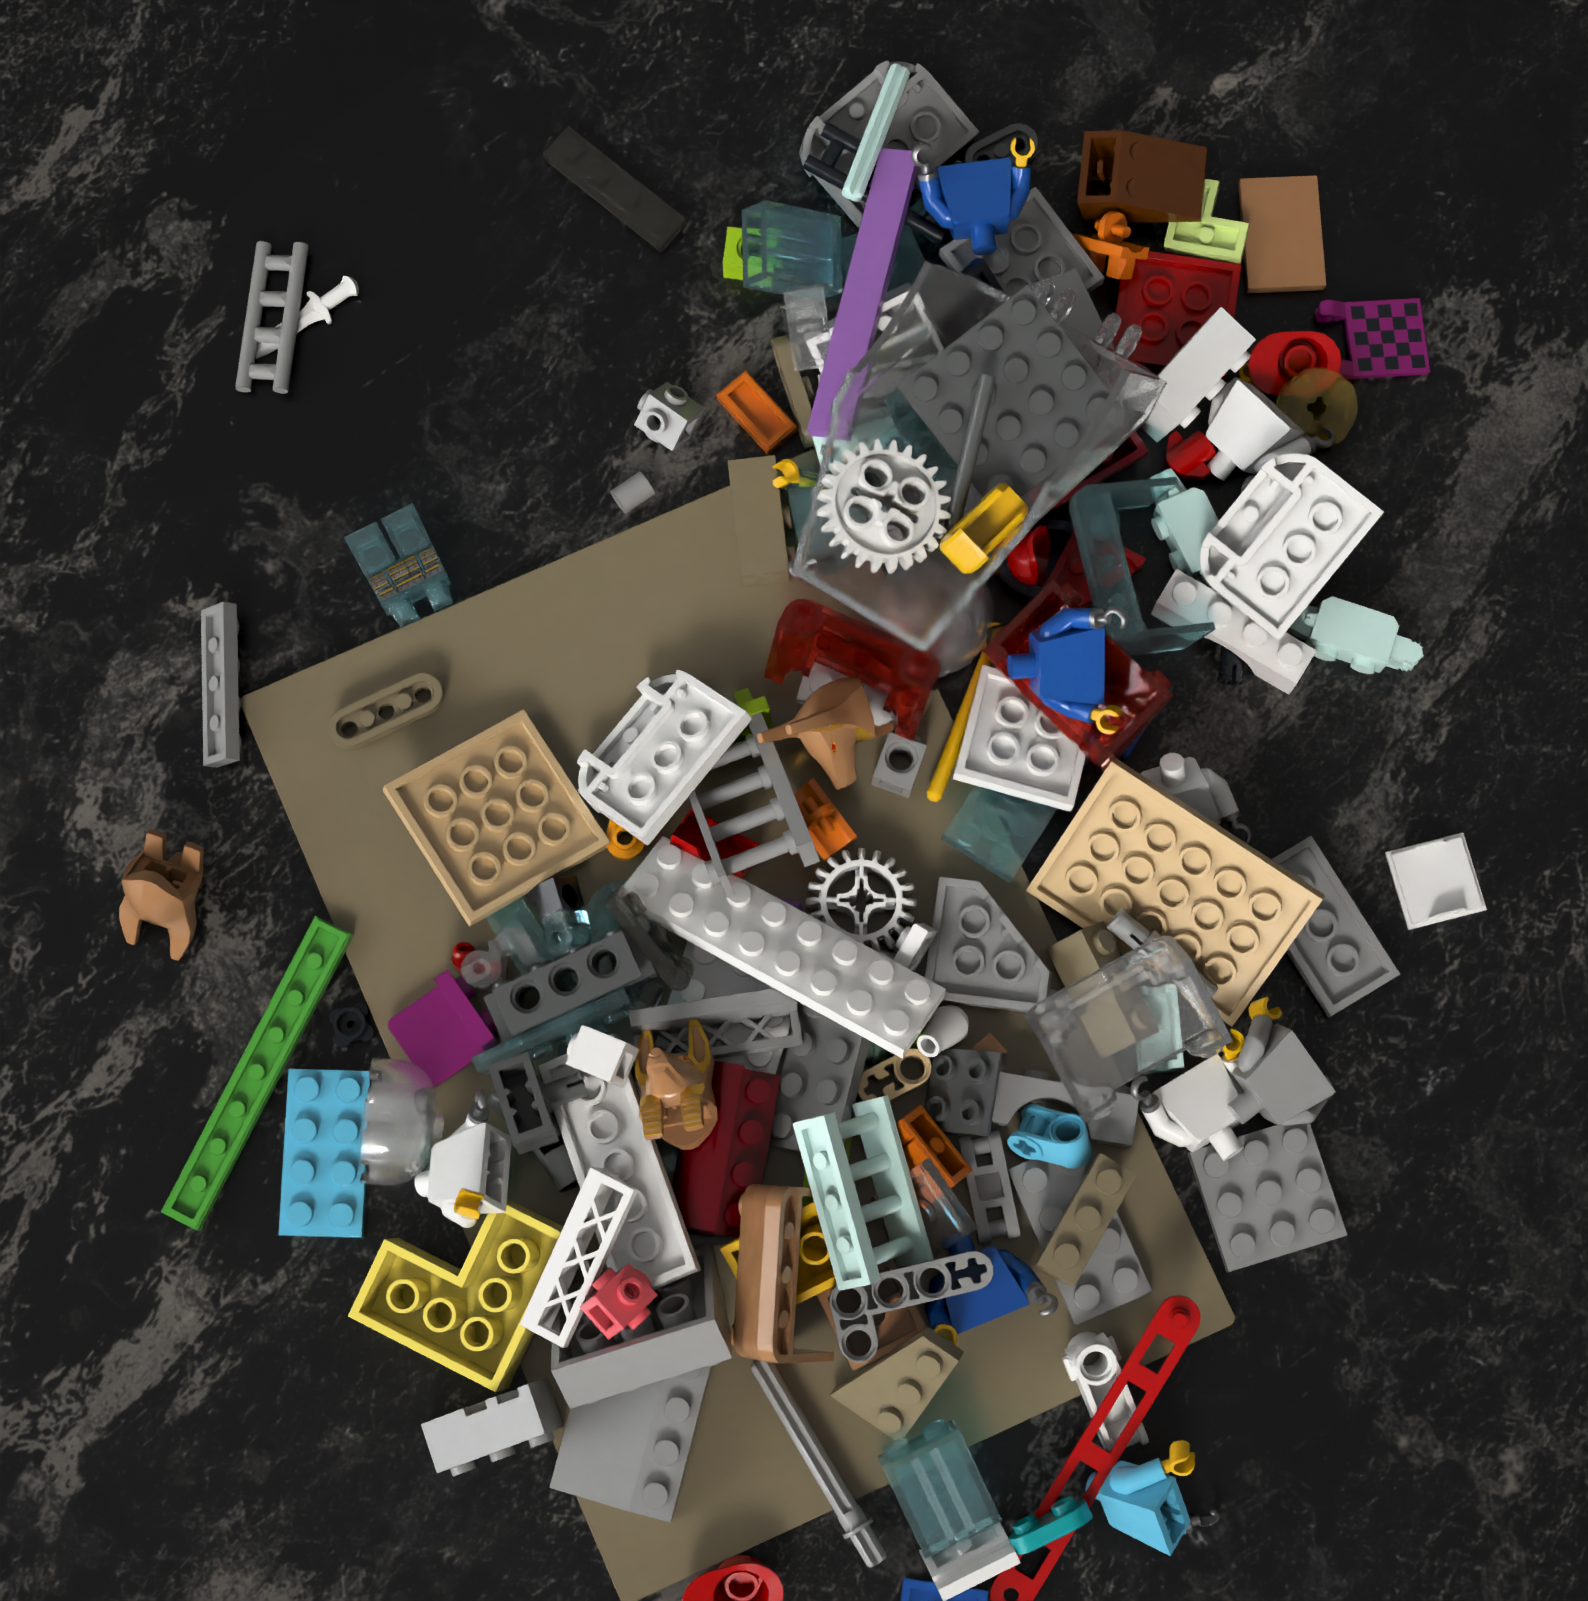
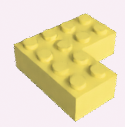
M507 1198L506 1212L487 1214L462 1269L400 1238L384 1239L348 1317L494 1392L508 1389L534 1335V1332L521 1326L520 1322L564 1226Z

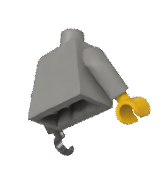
M1268 996L1253 1001L1249 1006V1015L1252 1022L1237 1060L1238 1065L1232 1073L1244 1092L1227 1104V1107L1241 1124H1245L1258 1112L1265 1119L1276 1125L1288 1126L1312 1123L1328 1099L1336 1092L1333 1089L1332 1082L1321 1072L1293 1030L1277 1023L1273 1026V1020L1279 1019L1282 1016L1281 1009L1275 1007L1268 1010Z

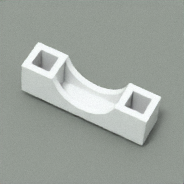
M1178 569L1175 570L1151 612V615L1184 634L1199 635L1229 649L1248 664L1254 675L1288 695L1298 683L1317 651L1288 633H1285L1278 641L1218 592Z

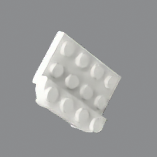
M1289 453L1273 457L1261 467L1258 474L1210 533L1206 535L1200 551L1202 574L1214 591H1217L1279 641L1384 511L1310 455Z
M677 670L676 674L662 676L653 681L647 677L640 682L637 689L642 693V696L593 754L584 749L577 760L581 767L578 776L579 789L577 790L597 813L601 812L647 846L752 720L745 710L681 670Z

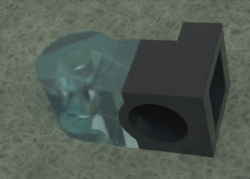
M577 876L552 877L537 884L525 894L527 906H537L542 925L545 928L543 934L544 945L551 954L556 956L567 955L569 950L579 945L591 944L592 931Z

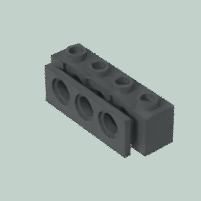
M626 925L605 934L604 939L591 945L590 943H585L569 950L567 956L556 961L548 960L537 964L529 969V973L516 979L511 977L494 984L491 987L493 993L484 996V999L503 1043L510 1046L659 978L660 975L641 932L636 927L629 930ZM609 955L616 956L617 963L615 969L609 974H600V961ZM568 973H577L578 984L571 991L563 992L561 988L563 977ZM531 990H538L540 999L537 1006L532 1009H525L523 1004L525 995Z

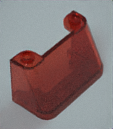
M1052 579L982 651L997 670L1104 773L1110 762L1116 758L1119 759L1173 698L1172 694L1168 691L1173 685L1156 668L1150 673L1146 669H1142L1105 633L1104 704H1098L1099 709L1103 710L1107 706L1116 705L1121 708L1123 713L1120 717L1106 714L1107 722L1120 728L1115 733L1105 734L1097 728L1096 721L1089 724L1072 719L1044 705L1041 699L1030 689L1029 678L1011 680L1007 671V657L1011 654L1029 653L1030 632L1040 629L1042 623L1064 608H1081L1079 604L1084 599L1068 583L1060 587Z
M796 599L787 605L777 623L763 676L783 684L786 676L793 672L802 671L801 675L809 677L815 663H819L849 677L858 675L862 683L889 694L883 710L889 713L892 711L896 717L897 724L894 734L913 741L938 687L940 665L934 654L921 647L814 601Z

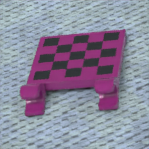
M1420 298L1357 302L1323 300L1320 302L1319 307L1315 309V320L1318 324H1328L1344 320L1350 361L1341 359L1339 375L1333 383L1350 379L1428 375L1430 373Z

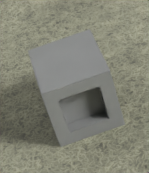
M898 731V734L889 732L875 768L871 785L909 798L924 759L927 745L920 743L921 738L910 732ZM896 753H903L910 758L912 765L905 770H898L890 764L889 758Z

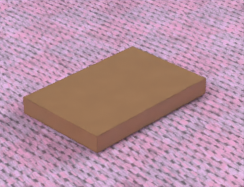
M1317 175L1240 179L1238 182L1241 222L1249 223V232L1243 253L1246 294L1324 290L1326 287Z

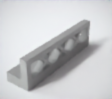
M775 988L629 1011L634 1047L636 1048L642 1031L652 1030L654 1036H661L671 1043L666 1052L673 1054L678 1048L682 1052L674 1053L675 1055H685L688 1057L689 1047L683 1044L682 1041L689 1033V1021L695 1019L703 1026L705 1033L712 1037L709 1042L714 1059L803 1045L797 1000ZM790 1015L793 1035L774 1037L764 1030L772 1018ZM761 1020V1022L758 1025L755 1024L753 1021ZM743 1023L753 1032L744 1043L734 1044L723 1036L731 1024ZM721 1026V1027L718 1029V1031H715L714 1029L711 1028V1027ZM672 1033H679L676 1038L670 1035ZM759 1035L764 1038L763 1040L755 1041ZM717 1042H720L721 1044L724 1045V1046L714 1047V1046L717 1044Z

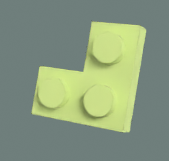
M1205 179L1202 222H1169L1163 245L1164 252L1241 264L1249 232V223L1212 217L1219 191V181Z

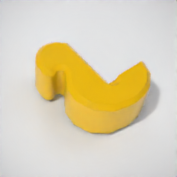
M999 483L981 499V502L949 530L940 541V551L962 574H971L989 560L986 555L1026 518L1029 507L1007 483Z

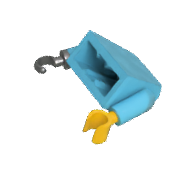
M1184 1440L1173 1442L1169 1448V1459L1163 1461L1160 1458H1156L1141 1465H1135L1122 1460L1117 1462L1095 1498L1101 1502L1108 1523L1113 1528L1169 1556L1173 1553L1183 1534L1192 1532V1526H1210L1220 1518V1513L1215 1508L1210 1509L1211 1515L1206 1517H1200L1198 1514L1189 1516L1176 1478L1167 1474L1172 1472L1179 1476H1187L1194 1470L1195 1453L1190 1452V1444ZM1093 1472L1089 1476L1086 1483L1085 1491L1089 1487L1097 1472Z

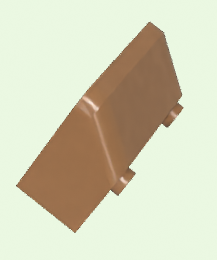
M751 1184L739 1199L741 1224L735 1319L731 1328V1343L739 1356L781 1364L833 1361L834 1352L793 1348L802 1196H812L810 1187Z

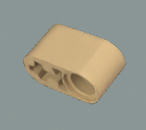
M911 1048L903 1059L894 1055L864 1071L857 1093L859 1101L877 1098L874 1094L867 1096L864 1092L868 1088V1080L873 1078L876 1083L887 1080L890 1075L886 1071L888 1068H892L896 1083L902 1087L899 1090H895L893 1082L883 1088L882 1096L888 1095L890 1103L922 1087L927 1082L931 1073L929 1057L923 1055L919 1049ZM907 1059H916L922 1064L924 1073L919 1079H906L900 1071L901 1063Z

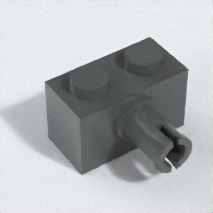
M529 1052L488 1065L512 1143L519 1155L558 1142L559 1138L550 1114L554 1112L553 1108L583 1097H589L580 1071L546 1084L543 1080L540 1081Z

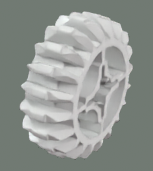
M858 848V860H851L848 850L842 851L841 855L844 863L842 865H839L833 857H829L827 864L832 872L828 873L824 869L818 868L815 871V875L823 884L810 882L808 885L810 892L819 895V897L806 899V907L819 909V911L811 913L810 916L866 946H871V949L875 951H881L879 943L882 941L889 950L894 949L896 944L891 934L893 933L899 937L904 930L899 923L913 924L914 916L903 910L914 909L917 905L915 899L904 898L905 895L914 891L913 883L899 884L907 876V871L901 869L892 874L891 870L894 868L896 860L891 857L884 866L879 864L881 851L875 850L873 853L872 861L865 860L866 852L864 848ZM855 873V885L852 890L847 893L837 894V897H828L831 888L838 880L846 875ZM867 873L882 879L889 886L894 897H886V894H878L872 891L868 885ZM859 885L863 886V895L866 896V901H872V904L866 905L865 912H863V922L859 921V912L856 911V905L853 907L850 905V902H856L857 895H859ZM828 909H836L837 912L846 913L851 916L854 921L855 934L841 929L832 920ZM885 910H895L891 920L882 929L867 934V922L872 915L884 913Z

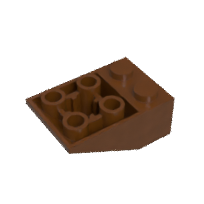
M1124 130L1084 131L1077 204L1085 223L1095 224L1098 219H1102L1103 215L1109 211L1122 213L1126 217L1127 223L1202 222L1208 148Z

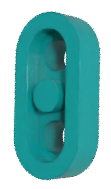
M1074 1496L1065 1497L1051 1506V1512L1039 1518L1032 1514L1014 1523L1012 1526L1014 1532L1009 1536V1540L1016 1554L1022 1555L1034 1551L1089 1522L1093 1514L1085 1499L1075 1500Z

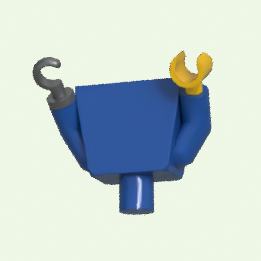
M1016 137L1013 138L1010 149L1016 157V162L1012 165L1011 157L931 168L930 161L917 160V154L921 149H932L930 144L920 143L912 150L911 159L913 163L922 169L917 174L925 210L941 227L950 230L953 239L971 238L973 253L976 255H988L996 251L995 235L1008 232L1009 221L1019 217L1030 194L1031 165L1027 161L1035 150V145L1031 138L1029 139L1030 148L1025 154H1018L1015 151Z
M1116 606L1109 607L1105 613L1101 608L1062 609L1042 623L1040 629L1030 632L1029 653L1008 655L1007 671L1011 680L1029 678L1030 689L1041 699L1044 705L1072 719L1089 724L1096 721L1097 728L1102 733H1115L1120 727L1109 724L1106 720V714L1120 717L1123 714L1121 708L1116 705H1110L1101 710L1098 704H1104V624H1110L1111 614L1115 613L1121 618L1120 629H1125L1128 624L1127 614L1123 609Z
M967 1229L944 1238L951 1256L976 1251ZM992 1245L978 1251L985 1254L993 1265V1276L986 1287L926 1302L925 1310L930 1328L959 1348L957 1334L1029 1305L1028 1300L1033 1303L1037 1302L1039 1305L1052 1302L1048 1308L1039 1310L1041 1316L1052 1315L1058 1308L1059 1302L1057 1297L1047 1293L1046 1287L1027 1263L1007 1249L997 1250ZM968 1259V1267L953 1271V1262L945 1264L951 1274V1289L959 1288L955 1279L971 1277L973 1284L979 1282L978 1275L984 1273L983 1265H975L973 1259ZM939 1271L930 1280L928 1290L930 1294L936 1293L942 1288L943 1277Z

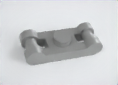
M999 1130L990 1131V1136L971 1139L970 1135L958 1137L959 1152L973 1169L965 1178L979 1245L992 1243L991 1238L1007 1236V1239L1020 1237L1019 1223ZM990 1153L992 1164L977 1167L975 1156ZM1001 1207L1003 1219L988 1222L986 1209Z

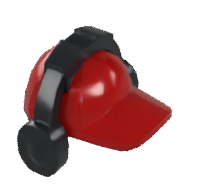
M1044 519L1041 525L1028 526L1014 534L1009 533L1001 545L1000 559L998 558L1002 580H1005L1012 589L1026 596V601L1033 605L1057 607L1060 593L1043 587L1050 555L1051 539H1071L1074 529L1073 525L1063 520Z

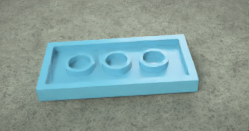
M288 1069L279 1219L280 1236L364 1238L373 1083L372 1071Z

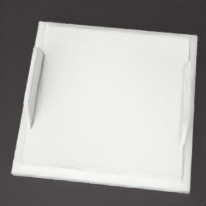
M1464 833L1385 852L1408 930L1487 910Z

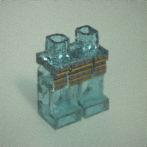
M413 503L381 519L400 556L398 559H395L377 522L344 537L386 615H391L400 627L420 619L413 603L425 597L428 598L434 611H440L453 604L449 589L451 582Z

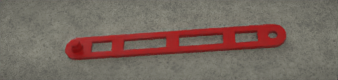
M1175 1295L1162 1302L1034 1513L1036 1518L1049 1513L1051 1506L1055 1503L1079 1461L1098 1471L1081 1498L1085 1499L1090 1508L1102 1484L1114 1465H1116L1200 1325V1311L1192 1299L1182 1295ZM1157 1333L1175 1343L1158 1373L1139 1363ZM1130 1381L1145 1390L1146 1393L1109 1452L1092 1442L1125 1385ZM1076 1530L1044 1545L1050 1551L1034 1578L1015 1568L1016 1566L998 1574L991 1585L990 1600L1009 1601L1005 1598L1004 1592L1008 1588H1014L1019 1594L1018 1598L1014 1601H1033ZM1022 1554V1555H1017L1018 1558H1019V1560L1021 1559V1557L1023 1556V1554Z

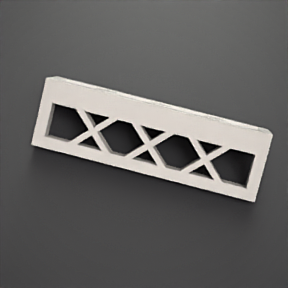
M590 1167L520 1322L521 1326L562 1348L568 1347L583 1314L580 1306L591 1297L594 1290L591 1284L600 1276L638 1192V1189L618 1180L620 1175L607 1168ZM613 1189L623 1193L616 1211L603 1215ZM612 1219L607 1228L606 1221ZM598 1225L602 1238L600 1247L597 1251L585 1254ZM594 1258V1260H593V1262H592V1264H591V1267H590V1266H589V1263H588V1260ZM580 1265L584 1277L580 1290L568 1294V1289ZM576 1298L572 1307L570 1300ZM562 1305L567 1320L561 1333H558L551 1329Z

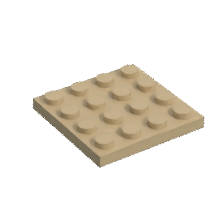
M524 709L384 785L383 792L469 927L521 898L537 884L561 875L603 851L610 844L609 839Z

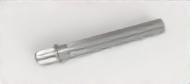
M756 1361L751 1365V1371L838 1516L837 1519L846 1532L842 1536L844 1539L851 1538L869 1568L881 1563L887 1555L870 1527V1524L873 1522L872 1517L867 1519L860 1505H857L775 1364Z

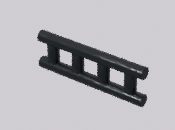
M827 122L820 136L830 141L821 159L809 154L802 168L842 190L848 175L834 168L844 149L856 155L861 140ZM876 164L861 199L865 203L867 202L870 190L869 184L873 179ZM917 174L914 188L921 191ZM908 209L904 225L940 244L947 230L937 225V222L927 211L924 216H921Z

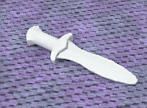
M343 276L340 284L320 298L315 293L308 291L307 296L310 300L299 313L297 334L308 325L325 319L327 324H331L332 317L329 310L349 296H358L359 286L357 281L350 276ZM282 322L275 327L281 328ZM258 343L256 359L277 350L279 343Z

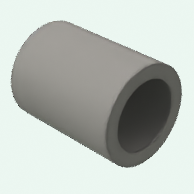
M640 471L610 491L613 499L625 514L655 495L649 481Z

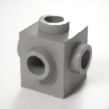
M666 382L654 391L652 389L647 390L637 406L640 414L634 425L644 431L649 439L661 443L673 451L690 439L705 407L690 398L684 389Z

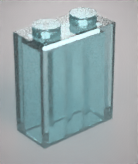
M768 200L743 209V287L813 301H821L842 293L841 216Z
M944 1419L934 1421L922 1429L923 1434L909 1441L906 1438L893 1441L884 1448L885 1453L877 1456L925 1559L1002 1521L960 1429L953 1419L948 1422Z

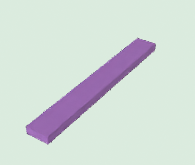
M881 148L807 428L810 436L849 440L919 168L913 163L911 159L912 151ZM918 152V154H917V160L920 161L921 158H920V155H919V152Z

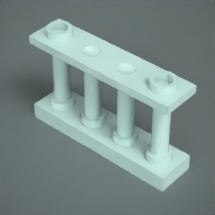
M888 1095L852 1104L855 1118L840 1123L837 1122L835 1112L793 1123L839 1291L871 1285L881 1281L877 1265L895 1258L897 1267L928 1262L934 1259ZM860 1134L867 1159L849 1165L843 1140ZM872 1175L878 1200L861 1206L854 1181ZM883 1217L890 1241L872 1248L866 1223Z

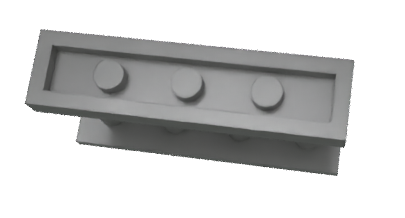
M762 712L750 716L752 720L749 722L752 733L745 735L746 740L730 745L711 770L752 755L753 758L761 756L764 765L757 767L758 771L701 794H697L696 789H694L688 796L712 859L704 862L713 886L721 883L727 898L735 895L728 875L790 852L791 855L800 854L804 867L820 862L774 742L759 744L756 734L768 730ZM761 787H765V790L774 788L777 797L769 799L770 804L709 827L703 810ZM777 819L778 823L784 820L787 821L789 830L782 832V837L726 859H721L716 842Z

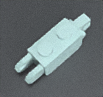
M1172 468L1164 470L1150 477L1149 480L1156 504L1153 513L1154 518L1151 519L1153 529L1159 540H1166L1171 550L1169 560L1174 571L1178 569L1211 588L1202 574L1200 551L1206 535L1210 533L1219 520L1203 490L1194 487L1187 490Z
M1333 596L1323 600L1318 607L1307 606L1286 631L1304 640L1305 644L1316 649L1315 657L1325 661L1339 659L1351 663L1350 667L1365 674H1373L1374 671L1380 673L1385 666L1396 670H1405L1406 672L1408 670L1411 671L1424 656L1423 647L1420 646V643L1417 644L1416 641L1412 642L1411 639L1397 635L1399 625L1394 616Z

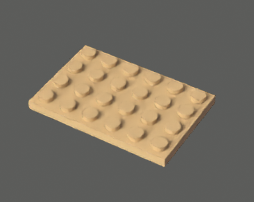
M1115 757L1026 890L1083 929L1102 921L1107 926L1121 908H1124L1128 914L1149 931L1152 929L1160 934L1159 939L1185 959L1210 982L1218 986L1217 992L1203 1008L1231 1027H1233L1322 902L1325 895ZM1111 930L1109 931L1114 936L1116 946L1122 955L1166 984L1176 985L1143 957L1138 959L1134 956V950ZM1177 986V991H1178V992H1180L1181 994H1183L1184 996H1186L1187 998H1189L1190 1000H1192V1001L1195 1002L1196 1004H1199V1003H1197L1193 998H1191L1187 993H1185L1181 988H1179V987Z

